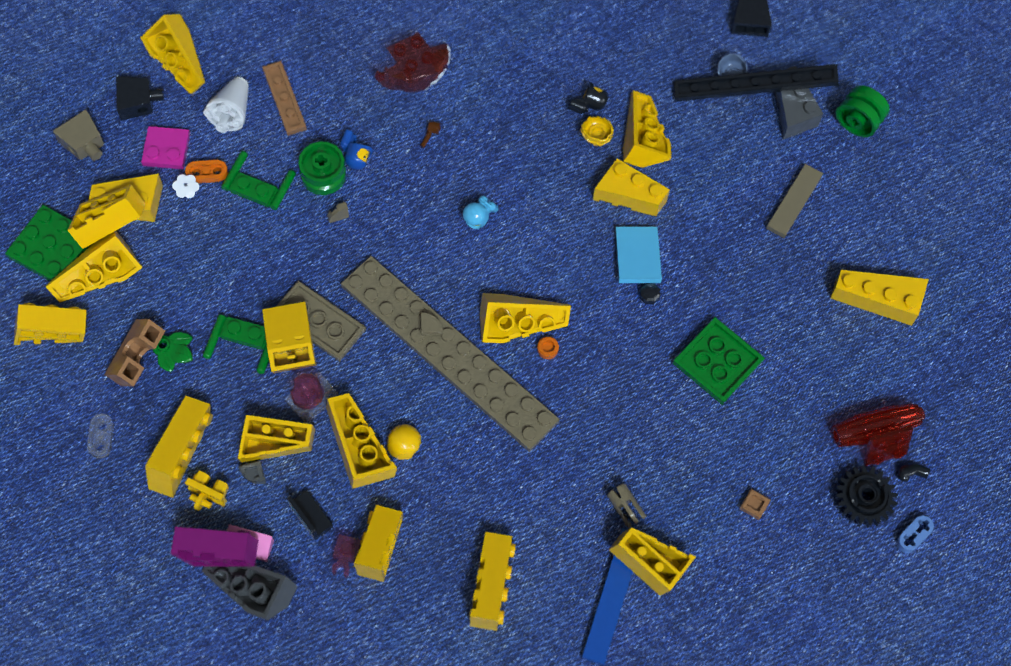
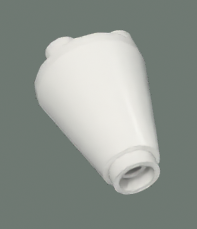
M235 77L208 102L203 112L215 126L216 130L221 133L237 131L244 125L249 92L248 82L244 78Z

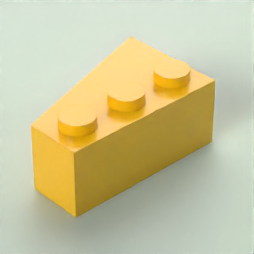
M616 159L596 186L593 200L598 202L602 200L612 203L613 206L618 207V205L629 207L633 211L657 216L667 202L670 189L621 160Z
M159 174L92 185L88 201L132 185L146 203L142 216L137 220L155 222L163 188Z
M376 505L374 511H370L367 520L369 526L362 535L361 547L354 561L357 575L384 582L403 521L402 511Z

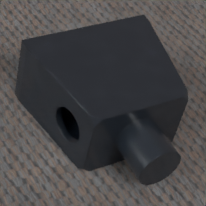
M739 0L731 34L768 37L772 27L768 1Z
M116 76L117 112L120 120L152 114L153 102L165 100L163 88L152 89L148 78Z

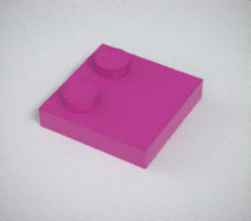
M148 126L141 161L142 165L184 169L190 131L187 129Z

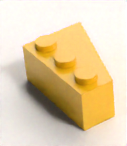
M132 185L81 203L67 231L84 249L130 222L139 219L142 216L146 203Z
M33 303L18 304L14 345H21V341L34 340V344H41L42 340L53 339L55 343L83 342L86 330V310L79 307L59 308L56 305L36 306Z
M246 415L238 460L241 463L312 451L315 428L312 424Z
M632 527L621 533L609 549L659 596L672 590L696 558L691 554L687 555L676 550V547L665 545L657 541L656 538Z

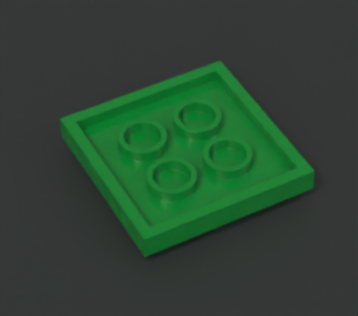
M42 205L6 251L5 255L14 262L51 281L86 251L89 246L82 249L67 231L72 220Z
M715 317L674 359L673 364L723 405L765 358Z

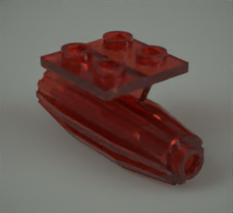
M917 404L887 406L865 412L832 427L833 439L838 447L867 444L864 460L866 466L880 464L885 460L893 458L899 459L907 455L913 428L922 425L925 413L923 408L918 407Z

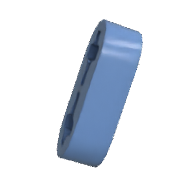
M927 516L917 517L898 537L897 547L903 553L913 552L932 533L934 529L933 521ZM922 523H925V529L918 533L916 530ZM912 535L914 540L910 543L911 545L906 546L904 544L905 539Z

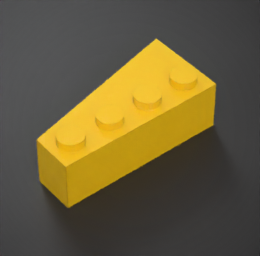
M841 270L835 281L830 299L912 326L919 316L929 279Z
M189 396L184 397L145 465L148 489L172 498L174 497L191 458L202 439L204 430L212 421L213 414H211L209 403Z

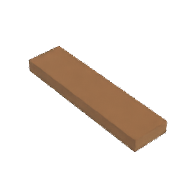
M282 61L263 66L265 78L287 136L307 130Z

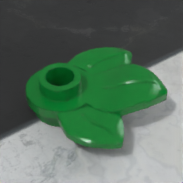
M175 332L169 337L162 336L157 347L152 349L158 356L159 366L168 372H172L175 363L191 362L193 357L187 345L193 338L183 332ZM161 343L167 344L165 348L159 347Z

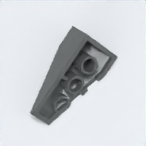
M258 566L204 567L202 570L210 580L248 614L267 621L289 606L298 587L287 576Z

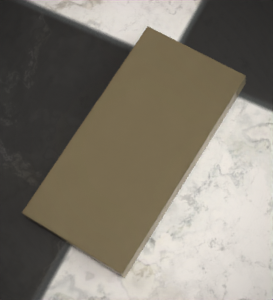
M297 281L276 307L306 302L313 344L340 362L366 331V327L303 283Z

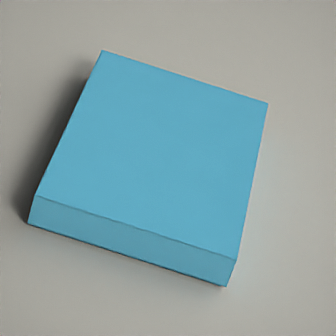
M616 227L619 283H661L658 227Z

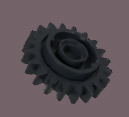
M862 466L859 472L854 467L851 473L846 471L844 478L841 477L838 483L840 485H837L835 491L839 494H836L834 499L841 502L836 508H844L841 516L849 514V523L856 519L858 527L863 522H865L867 528L872 525V522L877 527L881 524V521L886 522L889 519L888 516H892L895 512L892 508H895L898 503L893 500L896 499L898 494L891 491L896 486L887 484L890 477L883 479V471L875 474L874 467L867 472L866 467ZM861 493L868 494L870 500H865Z

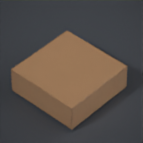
M751 489L740 510L760 520L771 500Z

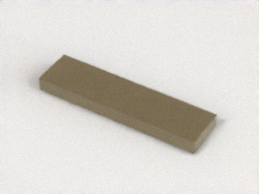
M805 164L766 229L785 238L822 178L823 173Z

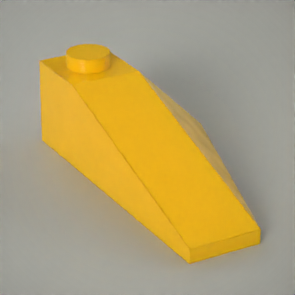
M180 14L163 15L140 39L148 53L154 59H158L163 64L162 67L165 70H169L181 86L190 94H194L205 83L190 31Z
M634 90L630 98L623 146V162L643 168L669 161L672 158L671 142L669 138H665L663 133L665 128L657 119L658 112L652 97Z
M482 293L480 306L481 341L484 343L510 342V339L529 337V334L540 331L547 332L566 327L569 322L571 305L506 294Z

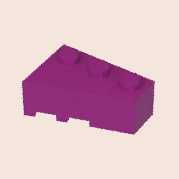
M175 527L170 554L193 567H255L259 540L253 537L251 532L245 530L229 532L224 530Z

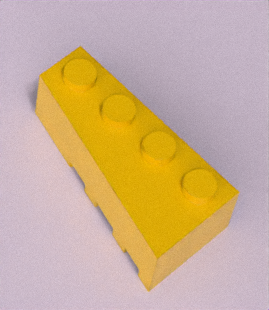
M347 393L328 398L326 410L352 489L395 477L396 465L390 460L387 451L377 440L371 426H368L351 395Z
M485 532L477 575V586L474 591L473 605L470 613V627L497 631L498 624L503 625L505 611L501 610L502 602H507L509 588H504L505 580H510L512 566H509L508 562L509 557L514 558L516 544H512V536Z

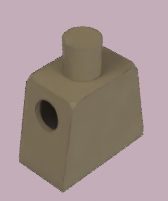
M86 109L53 130L59 144L79 160L84 159L88 155L93 161L101 158L103 153L99 148L104 143Z

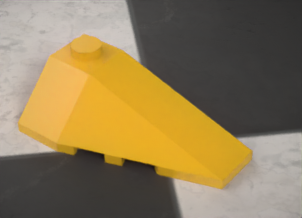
M114 231L92 244L46 285V288L60 303L84 295L85 292L97 288L102 289L106 285L115 282L125 281L143 267L128 244L117 231Z

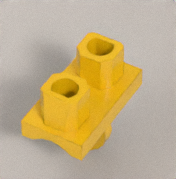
M200 470L193 479L188 478L185 482L188 490L193 492L189 499L195 502L194 509L198 511L203 506L210 509L213 504L212 502L224 507L227 502L225 496L229 488L228 484L217 479L211 489L206 486L210 476Z

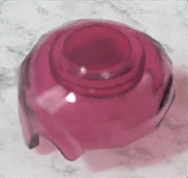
M302 374L294 379V387L290 391L293 403L300 409H314L322 402L325 394L321 381L313 374Z

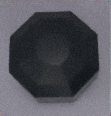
M646 283L640 288V300L645 304L654 305L660 299V288L655 283Z

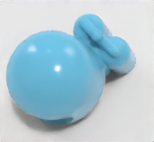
M480 196L478 199L479 203H469L463 210L465 222L473 229L482 228L489 219V213L498 211V206L486 196Z

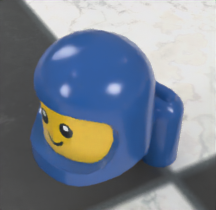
M345 130L340 142L341 148L346 152L345 163L352 169L361 170L366 167L368 156L372 155L373 149L357 143V136L352 131Z

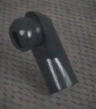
M908 463L898 469L897 477L904 482H907L912 475L927 479L930 468L916 463Z

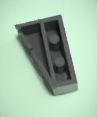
M809 88L774 92L780 114L779 121L782 126L783 140L819 126L823 112Z

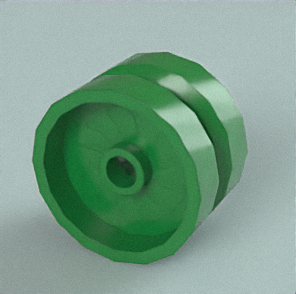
M857 85L850 90L846 99L838 106L836 117L839 123L853 135L870 137L874 135L880 123L888 116L890 109L888 102L878 91L871 87Z
M322 141L311 143L303 149L299 155L298 164L301 179L306 189L316 195H329L338 191L346 179L345 160L342 151L336 145Z

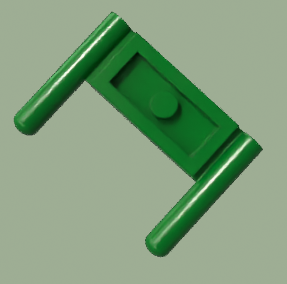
M241 151L221 188L265 207L277 210L294 180L296 172L289 170L280 188L277 189L276 186L239 172L248 157L247 152Z
M218 315L203 357L205 359L212 357L217 341L221 337L227 341L260 350L264 349L256 369L257 373L264 374L269 362L265 327Z

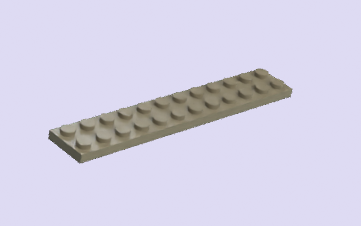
M372 256L341 283V287L528 452H531L559 423L560 419ZM421 313H428L436 317L442 325L443 335H422Z

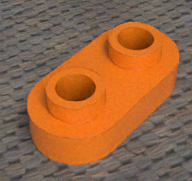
M221 160L193 161L186 166L185 173L186 176L200 173L198 176H195L197 183L221 182L227 177L228 169Z

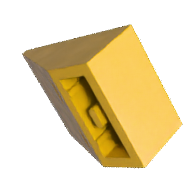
M306 302L262 309L271 372L279 373L317 366Z

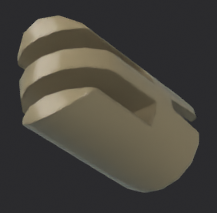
M620 484L616 488L621 498L613 489L607 494V497L629 529L632 525L621 508H625L635 524L640 521L629 503H633L643 519L647 516L627 485Z

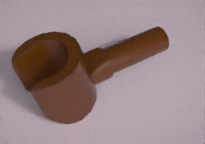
M429 122L426 136L420 144L422 148H425L432 134L439 135L440 123Z

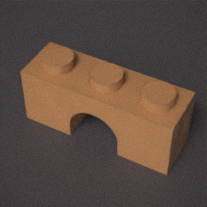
M136 319L104 375L120 386L134 387L144 370V367L139 364L142 356L148 350L157 347L165 330L150 319Z

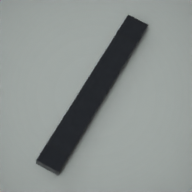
M837 64L676 80L674 81L675 102L838 86Z

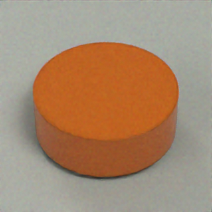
M544 337L539 340L537 352L540 357L552 359L558 354L559 344L556 339Z

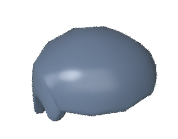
M729 53L718 62L717 72L718 76L748 73V67L741 55Z

